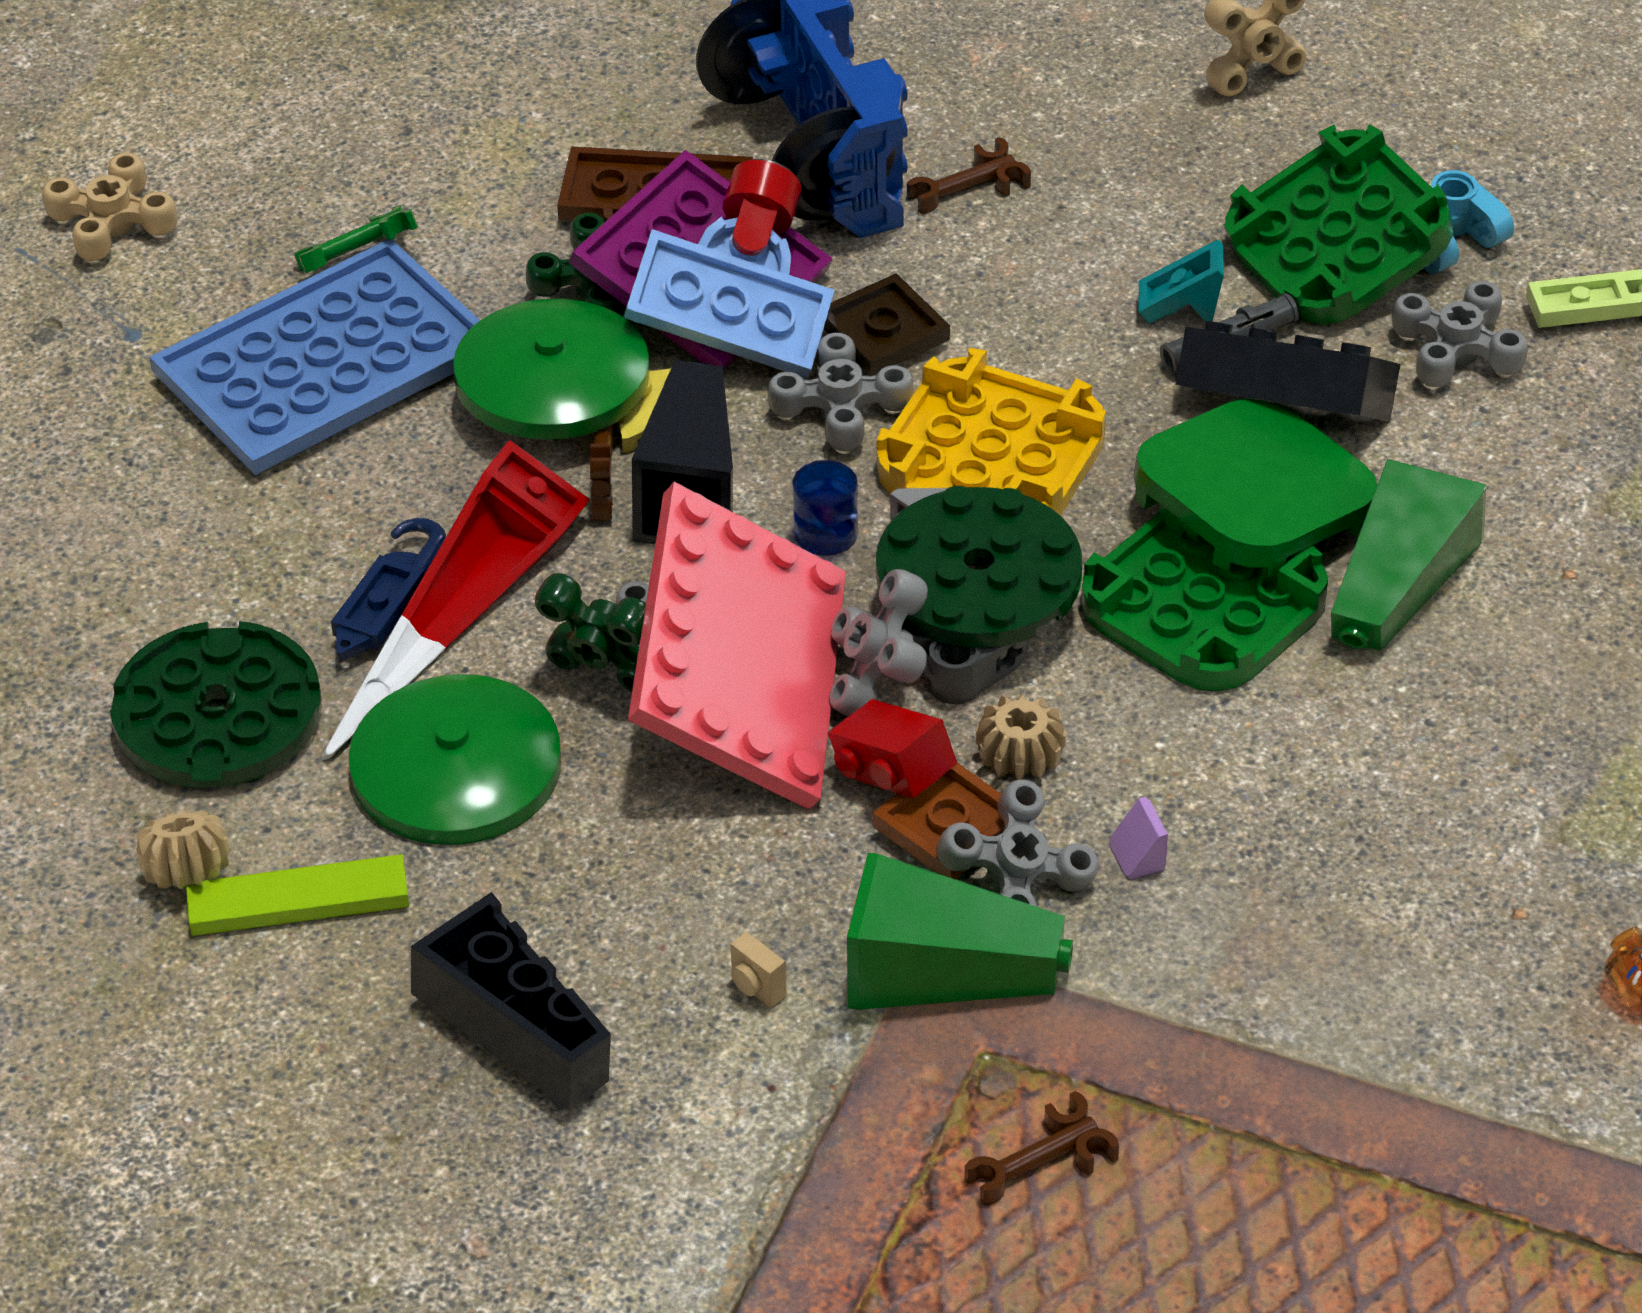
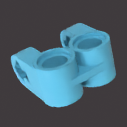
M1448 170L1439 173L1433 178L1431 187L1433 188L1439 184L1447 197L1452 217L1453 236L1467 233L1485 248H1492L1513 237L1514 222L1509 210L1502 202L1481 186L1473 176L1458 170ZM1453 236L1447 249L1435 261L1423 268L1430 274H1436L1458 262L1459 249Z

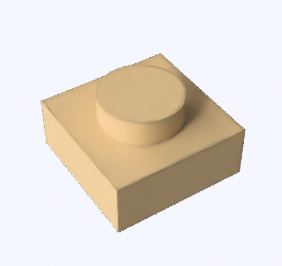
M747 931L730 943L731 976L735 985L742 993L747 996L754 995L770 1009L787 997L785 960Z

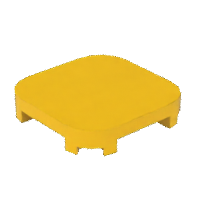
M968 348V357L950 358L940 363L933 356L923 366L921 384L890 430L882 427L876 440L879 482L889 494L896 489L949 488L952 486L1013 488L1026 496L1042 502L1061 515L1102 450L1105 440L1106 410H1103L1102 405L1092 395V385L1077 378L1070 389L1066 390L987 365V350Z

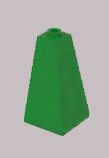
M1387 459L1331 611V637L1339 639L1343 644L1351 648L1364 649L1368 647L1381 651L1481 545L1485 526L1486 484Z
M868 852L847 934L848 1008L863 1010L1055 994L1059 972L1069 973L1073 954V940L1064 939L1065 916L881 854Z

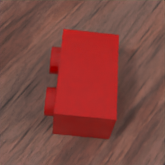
M875 699L868 701L827 732L835 752V764L843 776L911 798L916 797L958 764L943 719Z

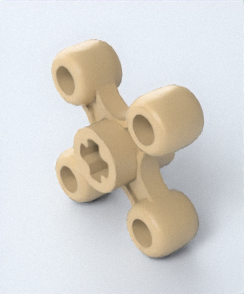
M1210 0L1204 11L1205 21L1217 33L1227 36L1232 42V46L1225 56L1217 57L1209 64L1206 70L1208 84L1221 95L1227 97L1236 96L1247 84L1248 76L1246 71L1253 61L1259 63L1268 62L1276 71L1285 75L1297 73L1306 62V50L1296 39L1285 35L1279 25L1285 15L1297 12L1303 6L1305 0H1264L1257 10L1251 7L1243 8L1236 0Z
M121 153L114 156L109 162L108 175L91 180L86 190L78 188L71 179L59 177L48 181L42 192L46 213L52 219L67 221L77 215L87 217L79 220L74 225L72 232L77 254L87 261H97L106 257L111 250V237L122 236L129 232L133 227V223L141 224L144 230L152 235L167 234L175 228L177 223L176 206L173 198L167 193L151 192L143 198L133 196L144 189L147 180L142 159L133 153Z

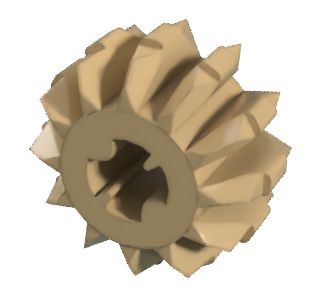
M1023 692L1018 700L1014 701L1001 695L997 706H985L981 721H979V727L976 728V744H978V750H980L983 766H994L998 778L1012 773L1016 776L1017 780L1022 779L1024 774H1031L1041 779L1045 768H1057L1063 748L1066 746V731L1064 730V724H1062L1059 709L1047 708L1044 697L1032 702L1026 699Z
M184 809L178 814L166 813L164 818L150 820L146 823L145 828L136 833L138 843L136 850L140 870L143 871L146 882L157 884L159 888L165 889L170 886H178L182 889L190 884L200 886L203 880L218 877L220 871L229 865L228 854L230 849L226 830L222 827L220 817L208 815L207 811L199 810L194 813H188Z

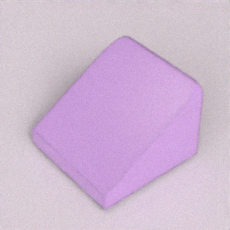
M1147 797L1139 798L1109 840V846L1127 879H1135L1164 871V866H1166L1168 833Z

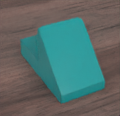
M1217 239L1139 280L1138 312L1150 324L1166 315L1174 314L1183 306L1190 304L1204 320L1213 321L1224 277L1223 244Z

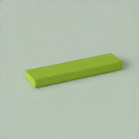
M403 854L203 880L200 886L196 884L186 885L191 936L410 907Z

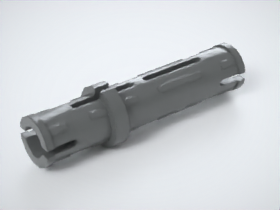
M1284 293L1256 307L1250 305L1243 306L1237 309L1236 315L1222 320L1220 323L1233 325L1231 334L1248 337L1249 328L1272 331L1288 323H1294L1299 319V312L1294 299L1288 293ZM1184 337L1160 346L1162 362L1170 373L1178 371Z

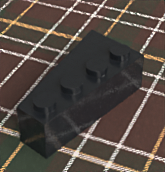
M1204 320L1202 329L1185 327L1175 385L1252 399H1263L1293 406H1305L1346 415L1352 414L1387 422L1391 420L1401 364L1371 357V347L1342 342L1340 351L1323 349L1324 339L1295 335L1294 344L1277 341L1279 332L1249 328L1248 337L1231 334L1233 325Z
M490 892L411 945V994L556 1102L570 1110L609 1082L611 1033L573 988L566 989L556 977L554 965L546 956L539 957L527 943V933L516 921L510 923L501 912L502 904Z

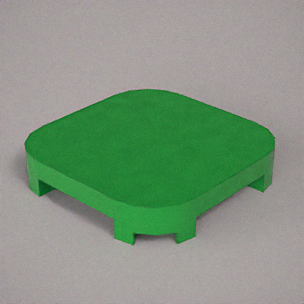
M1335 124L1319 131L1321 145L1252 192L1241 184L1230 195L1232 204L1223 225L1231 249L1237 259L1276 298L1284 293H1288L1297 305L1299 318L1304 322L1321 325L1337 323L1358 314L1435 261L1447 249L1453 236L1452 217L1447 197L1439 184L1432 188L1386 144L1383 132L1370 124L1367 126L1366 131L1351 129L1337 132Z
M1241 399L1223 404L1153 435L1141 444L1136 456L1133 474L1136 487L1134 499L1141 507L1147 509L1155 504H1161L1215 547L1212 561L1214 565L1227 572L1230 571L1231 563L1246 567L1265 568L1266 577L1278 575V570L1286 564L1288 556L1343 530H1346L1357 539L1378 485L1375 475L1364 463L1305 419L1280 404L1258 399Z
M1159 504L1158 513L1103 558L1094 552L1084 564L1081 608L1086 621L1098 632L1176 681L1197 690L1223 691L1237 688L1253 679L1317 623L1325 612L1328 575L1322 564L1323 554L1313 545L1288 556L1286 564L1278 570V575L1266 577L1265 568L1246 567L1231 563L1230 571L1227 572L1212 563L1215 547Z

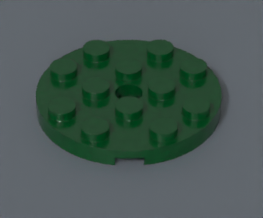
M952 486L945 491L932 494L911 504L888 524L877 546L876 581L879 590L884 577L894 569L908 571L925 581L928 592L924 605L916 614L906 616V619L912 622V630L934 641L959 647H1001L1036 636L1037 628L1054 618L1060 621L1073 606L1081 587L1082 552L1072 528L1056 511L1042 502L1022 494L1019 490L1013 488ZM977 557H982V562L989 565V568L976 570L968 567V565L976 563Z
M239 621L238 628L209 629L208 622H203L171 631L140 649L125 664L115 680L110 715L113 731L121 750L135 766L145 773L167 784L198 788L224 787L243 782H255L263 775L274 771L293 758L305 746L317 727L321 714L322 697L318 673L310 656L299 644L285 634L251 622ZM210 700H227L226 709L222 705L218 707L203 706Z

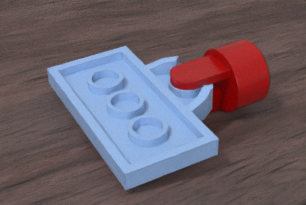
M751 159L736 165L723 201V211L728 220H724L721 216L707 227L698 244L652 229L623 318L808 378L835 290L789 275L791 253L787 239L781 240L777 234H781L790 228L801 194V183L794 173L777 162L765 159Z

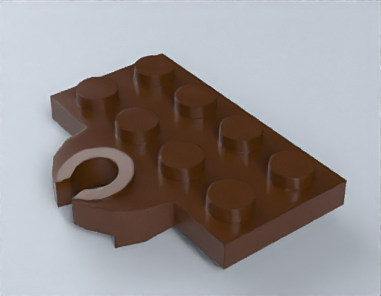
M571 146L557 204L558 220L573 221L579 214L588 212L598 214L606 222L681 153ZM691 153L729 182L736 165L753 159V157Z

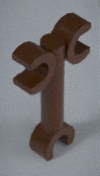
M997 137L995 138L994 152L985 151L979 144L974 146V164L976 166L938 180L928 177L910 179L907 182V198L910 200L918 197V211L920 213H928L938 207L940 198L996 179L997 191L1007 196L1010 195V181H1018L1026 189L1031 187V170L1028 165L1015 161L1014 157L1008 154L1009 147L1006 140Z
M612 425L593 432V444H590L592 520H612L613 493L611 473L614 440Z
M1074 1091L1070 1093L1069 1108L1073 1114L1063 1115L1051 1103L1045 1105V1125L1053 1133L1052 1135L999 1161L987 1156L975 1157L969 1160L965 1165L964 1180L967 1184L981 1178L991 1180V1182L985 1183L980 1187V1201L983 1205H991L998 1202L1004 1196L1006 1182L1075 1149L1076 1166L1087 1175L1094 1171V1157L1090 1153L1091 1151H1102L1112 1162L1117 1161L1119 1158L1118 1139L1110 1131L1098 1128L1095 1120L1090 1116L1088 1117L1087 1100L1082 1094Z

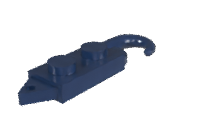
M413 518L398 524L391 531L393 539H398L405 533L416 531L425 533L429 539L418 554L395 551L384 556L379 555L331 621L332 633L336 637L338 662H343L369 648L380 649L397 624L446 537V532L439 523L427 518Z

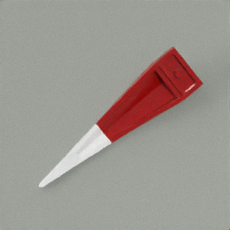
M509 440L485 469L474 486L324 750L322 761L330 759L353 737L361 720L378 702L413 681L552 550L590 499Z

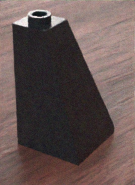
M674 360L632 457L633 541L656 543L663 493L673 482L701 494L706 499L733 512V462L723 366Z

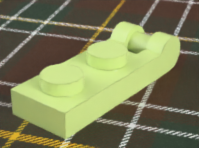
M1642 269L1528 282L1526 298L1538 328L1642 316Z

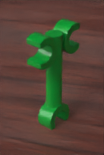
M400 205L394 206L388 213L369 217L370 223L322 244H315L298 250L293 254L300 271L304 270L305 273L314 271L327 264L329 260L382 237L385 240H392L396 238V234L402 231L417 229L419 226L412 209L403 210Z

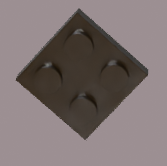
M897 273L831 302L823 328L828 334L843 333L853 340L856 349V362L870 376L877 374L886 366L897 365L950 340V325Z

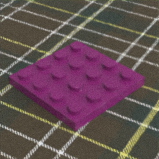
M684 150L572 252L569 264L627 306L651 230L653 229L698 244L707 227L721 216L724 220H728L723 211V201L729 181L687 150ZM790 227L787 231L777 234L781 240L787 239L791 253L789 275L815 283L829 270L833 258ZM659 330L701 363L723 366V371L739 357Z

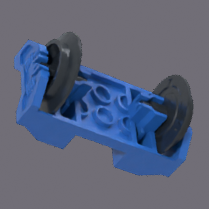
M732 0L730 6L711 22L699 42L696 53L697 74L705 89L711 95L724 102L753 104L768 100L777 95L781 96L798 126L781 142L771 161L788 168L801 183L802 190L794 217L803 220L834 218L860 238L903 227L904 208L901 205L903 174H906L908 170L907 160L903 152V138H906L908 134L907 124L903 116V102L907 101V87L903 77L900 74L894 73L885 58L856 66L852 65L850 58L854 57V45L849 34V22L854 20V11L851 1Z

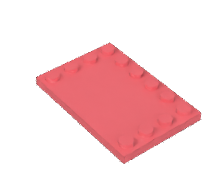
M673 482L663 493L628 721L810 810L821 799L828 739L827 732L829 730L831 712L829 696L834 684L838 643L835 642L831 635V628L834 618L842 609L846 571L800 548L789 540L781 538L752 523L745 517L737 515L706 499L701 494Z

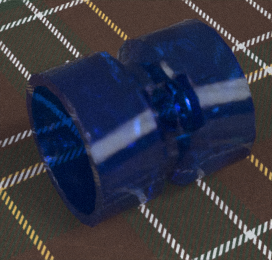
M831 460L814 461L801 467L795 473L792 480L795 541L802 549L821 556L837 555L847 551L855 544L858 537V482L856 474L843 463Z

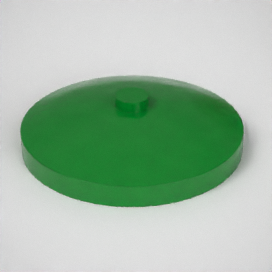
M572 299L532 300L497 310L469 329L455 351L454 381L458 397L464 407L475 418L489 427L506 434L530 439L573 438L606 428L619 421L634 409L648 386L649 354L647 345L639 331L628 320L614 311L593 303Z
M473 674L431 677L394 691L378 702L364 716L354 732L349 749V769L352 787L357 800L366 813L378 824L399 836L437 845L479 842L494 838L518 827L537 813L547 802L557 785L562 763L558 729L554 719L543 704L533 695L514 684L497 678Z

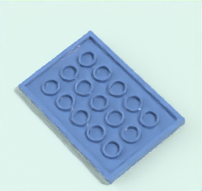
M385 240L150 356L149 359L152 372L254 475H257L453 374L454 356L458 344L469 329L480 320L393 240Z

